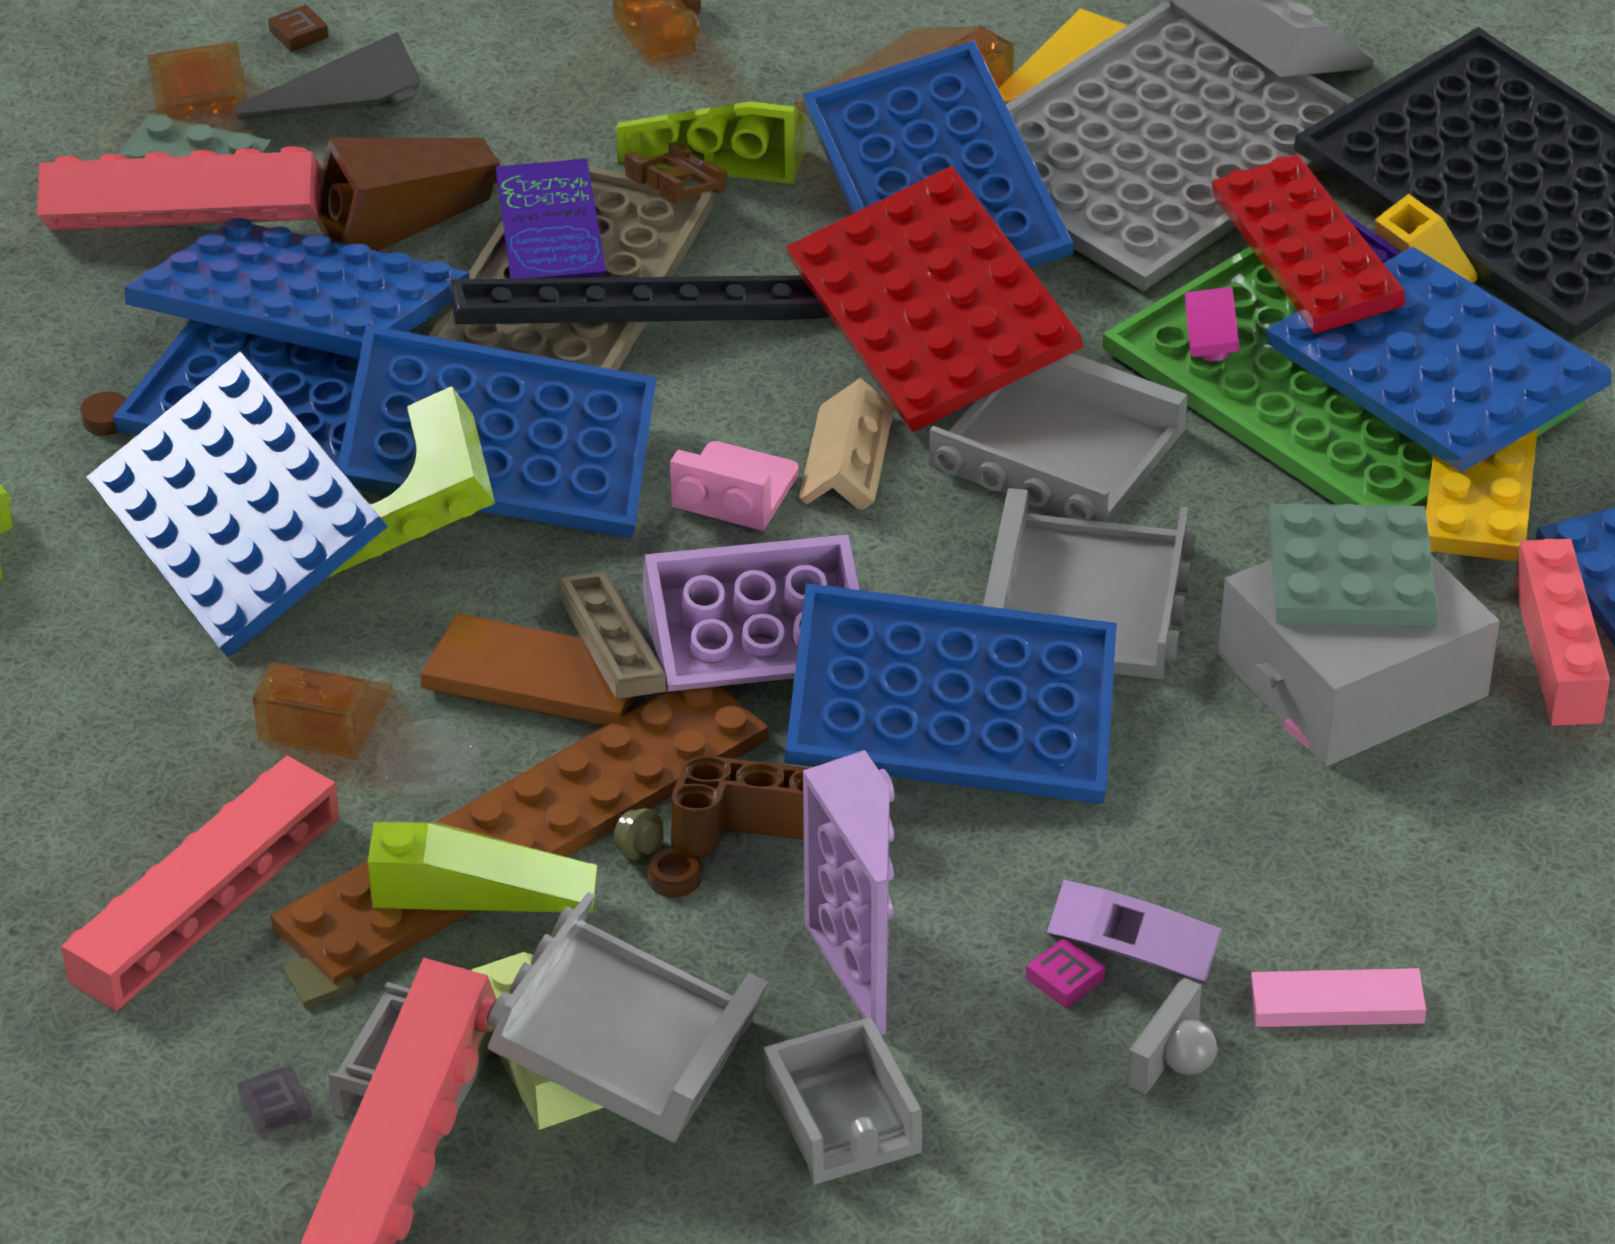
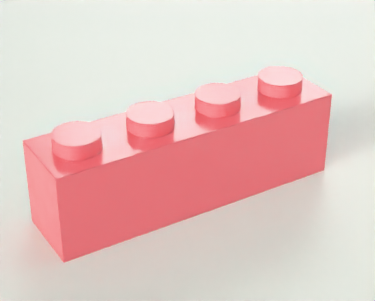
M1544 539L1520 541L1514 586L1550 724L1553 726L1603 723L1610 677L1572 540Z

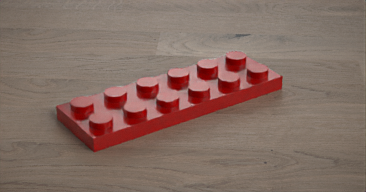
M1298 154L1291 157H1278L1268 164L1248 170H1236L1225 177L1211 181L1213 197L1315 334L1406 306L1404 289Z

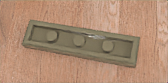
M597 572L557 579V595L615 699L666 692L667 676L607 573Z

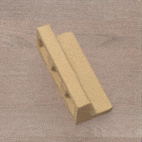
M859 378L824 402L819 408L799 493V499L805 504L811 503L831 488L835 489L860 510H864L875 502L894 407L862 378Z

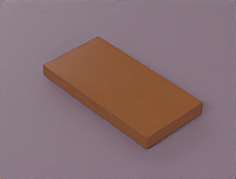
M456 613L421 672V688L601 725H608L615 720L620 721L621 717L628 713L636 696L615 699L580 637Z

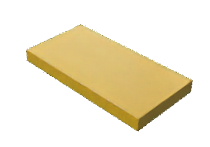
M1080 8L998 89L1005 104H1008L1128 25Z

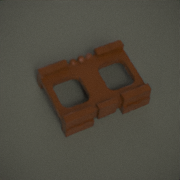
M678 142L669 143L668 153L643 159L630 152L626 153L624 158L626 176L640 184L646 183L659 190L660 196L674 204L682 203L683 197L708 191H714L718 194L725 193V181H727V171L711 161L706 163L692 155V150ZM668 164L673 168L660 171L653 167V165ZM696 180L701 184L684 187L683 181Z

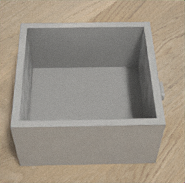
M1432 555L1438 608L1436 627L1276 623L1271 559L1225 578L1218 655L1283 723L1286 719L1290 718L1299 727L1300 732L1310 741L1308 749L1325 767L1489 695L1500 620Z

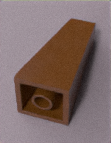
M330 137L322 169L321 218L315 221L322 234L330 238L332 242L345 245L364 244L370 250L378 252L490 200L493 185L497 183L496 167L500 166V162L494 156L484 138Z

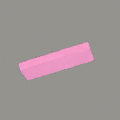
M1419 968L1251 972L1250 989L1255 1027L1425 1023L1426 1005Z

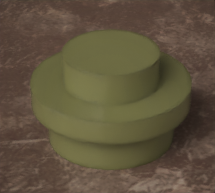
M646 808L626 812L619 819L614 831V842L617 849L622 851L626 859L636 863H642L650 855L656 853L664 839L661 817L655 811Z

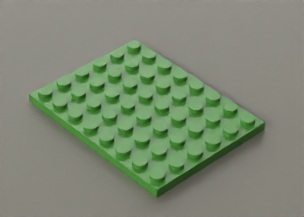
M1251 247L1246 248L1103 333L1102 349L1150 381L1187 394V405L1335 504L1425 506L1426 509L1433 453L1268 345L1266 329L1298 310ZM1233 287L1240 351L1230 352L1229 357L1216 361H1206L1201 356L1191 357L1185 293ZM1585 400L1538 427L1537 437L1583 408Z

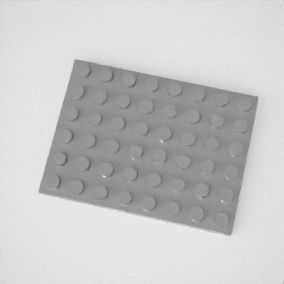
M1167 0L1006 104L1073 241V249L1144 292L1236 228L1213 197L1212 180L1225 177L1236 170H1248L1268 164L1278 157H1291L1297 154L1312 173L1316 172L1320 167L1293 149L1295 136L1351 103L1354 99L1310 74L1280 77Z

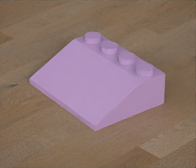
M849 535L645 554L642 589L650 634L659 664L667 676V691L793 679L795 676L806 583L860 590Z
M864 750L803 770L805 926L863 1018L871 1017L879 1033L884 1035L886 1034L888 921L894 916L893 905L889 896V881L894 878L893 865L889 857V842L894 840V829L889 817V802L894 801L895 793L888 773L884 769L878 770Z

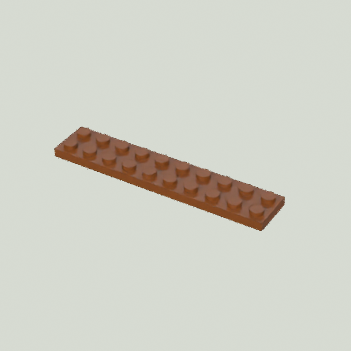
M721 686L666 691L622 716L620 721H613L435 823L453 826L568 857L614 830L619 819L626 812L642 808L650 809L671 797L682 767L688 760L699 756L737 759L769 740L768 726ZM367 860L270 916L272 929L302 959L307 957L331 982L336 984L350 975L353 980L361 977L474 910L373 908Z

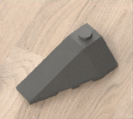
M396 32L235 105L234 108L240 120L380 105L387 101L394 107L416 96L414 89L420 87L421 80L399 33Z

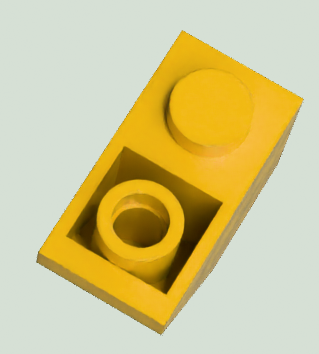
M1410 194L1375 219L1376 234L1400 251L1404 252L1411 247H1415L1473 283L1477 280L1475 269L1443 218Z

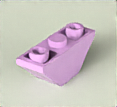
M1063 880L1047 930L1049 934L1067 938L1203 982L1207 979L1222 929L1159 905L1107 889Z

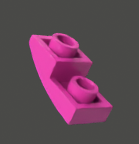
M1233 287L1186 292L1185 302L1191 357L1201 356L1203 360L1216 361L1229 357L1230 352L1240 351Z

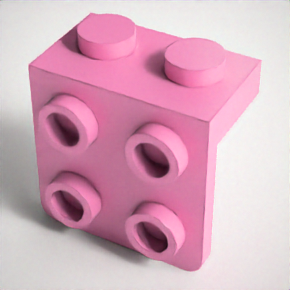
M719 441L708 443L701 455L678 449L670 461L672 507L764 531L798 477L799 467L797 462Z

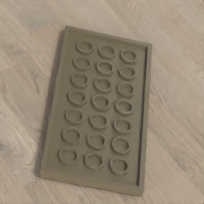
M542 157L539 163L562 160ZM589 166L606 278L673 277L714 207V191L683 197L682 203L674 204L660 196L659 190L646 183L640 184L626 176L625 173ZM502 221L470 269V279H510ZM449 303L428 336L619 370L646 322L455 324L452 306Z

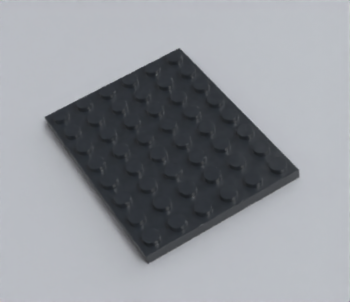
M1475 28L1295 136L1293 148L1295 151L1382 211H1387L1410 194L1441 216L1479 278L1569 340H1573L1615 312V115L1483 29Z

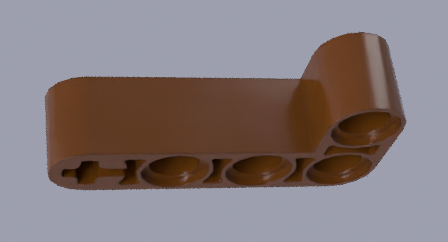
M699 756L688 760L682 767L672 793L671 846L679 853L689 856L710 854L718 848L725 830L804 840L803 770L809 768L715 756Z

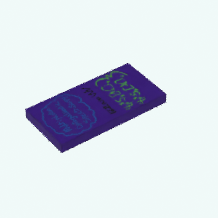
M587 158L497 166L496 180L510 279L606 278Z

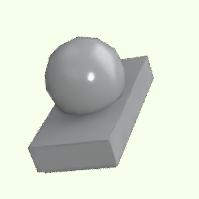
M1183 978L1182 981L1180 980L1130 1048L1128 1087L1147 1094L1166 1066H1169L1179 1074L1195 1075L1204 1072L1213 1064L1218 1051L1217 1042L1212 1029L1199 1021L1201 984L1187 978Z

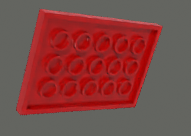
M953 166L943 169L786 246L789 259L911 433L1084 348L1081 334Z

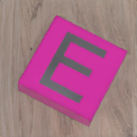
M1063 938L1026 965V980L1066 1009L1105 980V966L1067 938Z

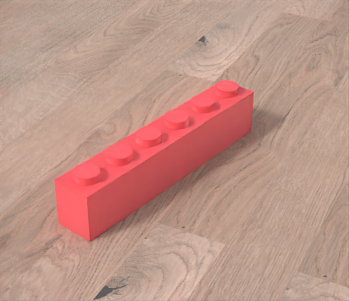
M295 146L284 147L277 153H262L256 149L244 148L236 150L235 154L217 155L211 151L198 150L191 152L190 156L172 157L162 152L148 153L145 155V158L127 159L125 156L117 154L102 155L100 160L87 161L73 156L57 157L55 162L39 163L37 216L50 230L223 224L233 218H246L252 222L320 220L322 166L312 151Z
M285 756L270 770L263 772L255 783L236 799L225 804L220 812L197 832L187 836L183 843L159 864L149 868L139 881L121 896L115 897L88 924L72 933L61 946L67 981L117 1012L339 819L336 783L289 756Z
M423 958L300 1244H396L397 1240L402 1241L405 1239L412 1224V1204L419 1187L425 1188L433 1175L435 1167L434 1151L441 1135H448L454 1125L457 1114V1103L455 1101L463 1083L469 1084L475 1075L479 1058L478 1046L484 1032L490 1033L495 1027L488 1023L490 1013L497 1001L488 975Z

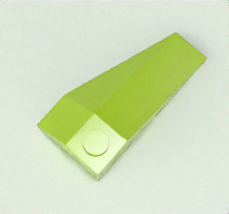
M750 101L619 122L616 126L617 163H624L625 154L630 152L643 159L668 153L669 143L678 142L692 150V155L705 163L711 161L725 169L727 176L794 184L806 152L805 117L793 106ZM668 164L653 165V167L657 168H673Z
M374 822L368 856L373 908L562 912L566 906L574 910L587 892L594 895L596 893L598 872L597 865L441 823ZM595 897L588 913H594Z

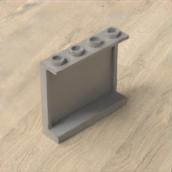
M1072 353L975 401L949 431L933 426L930 429L929 466L935 467L943 473L956 475L980 484L991 491L1007 494L1008 488L1028 490L1029 505L1041 507L1068 518L1110 523L1185 431L1188 395Z
M1008 488L983 606L1117 623L1114 674L1164 679L1166 661L1176 662L1180 631L1172 630V626L1182 627L1185 596H1178L1177 594L1178 592L1187 593L1189 587L1191 562H1184L1183 558L1193 559L1195 550L1196 529L1187 528L1188 507H1181L1177 530L1027 514L1028 490Z
M587 892L574 910L567 906L564 908L555 924L552 935L545 934L540 941L531 960V965L525 962L519 969L510 988V994L503 991L498 997L488 1018V1023L496 1027L487 1049L675 1143L749 1028L769 982L748 972L732 996L586 923L585 920L595 897L594 894Z

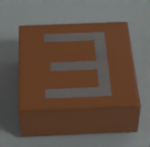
M307 5L268 18L269 32L290 52L329 38L327 24Z

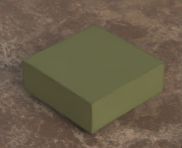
M307 957L283 966L284 974L304 1009L356 990V983L351 975L334 984Z

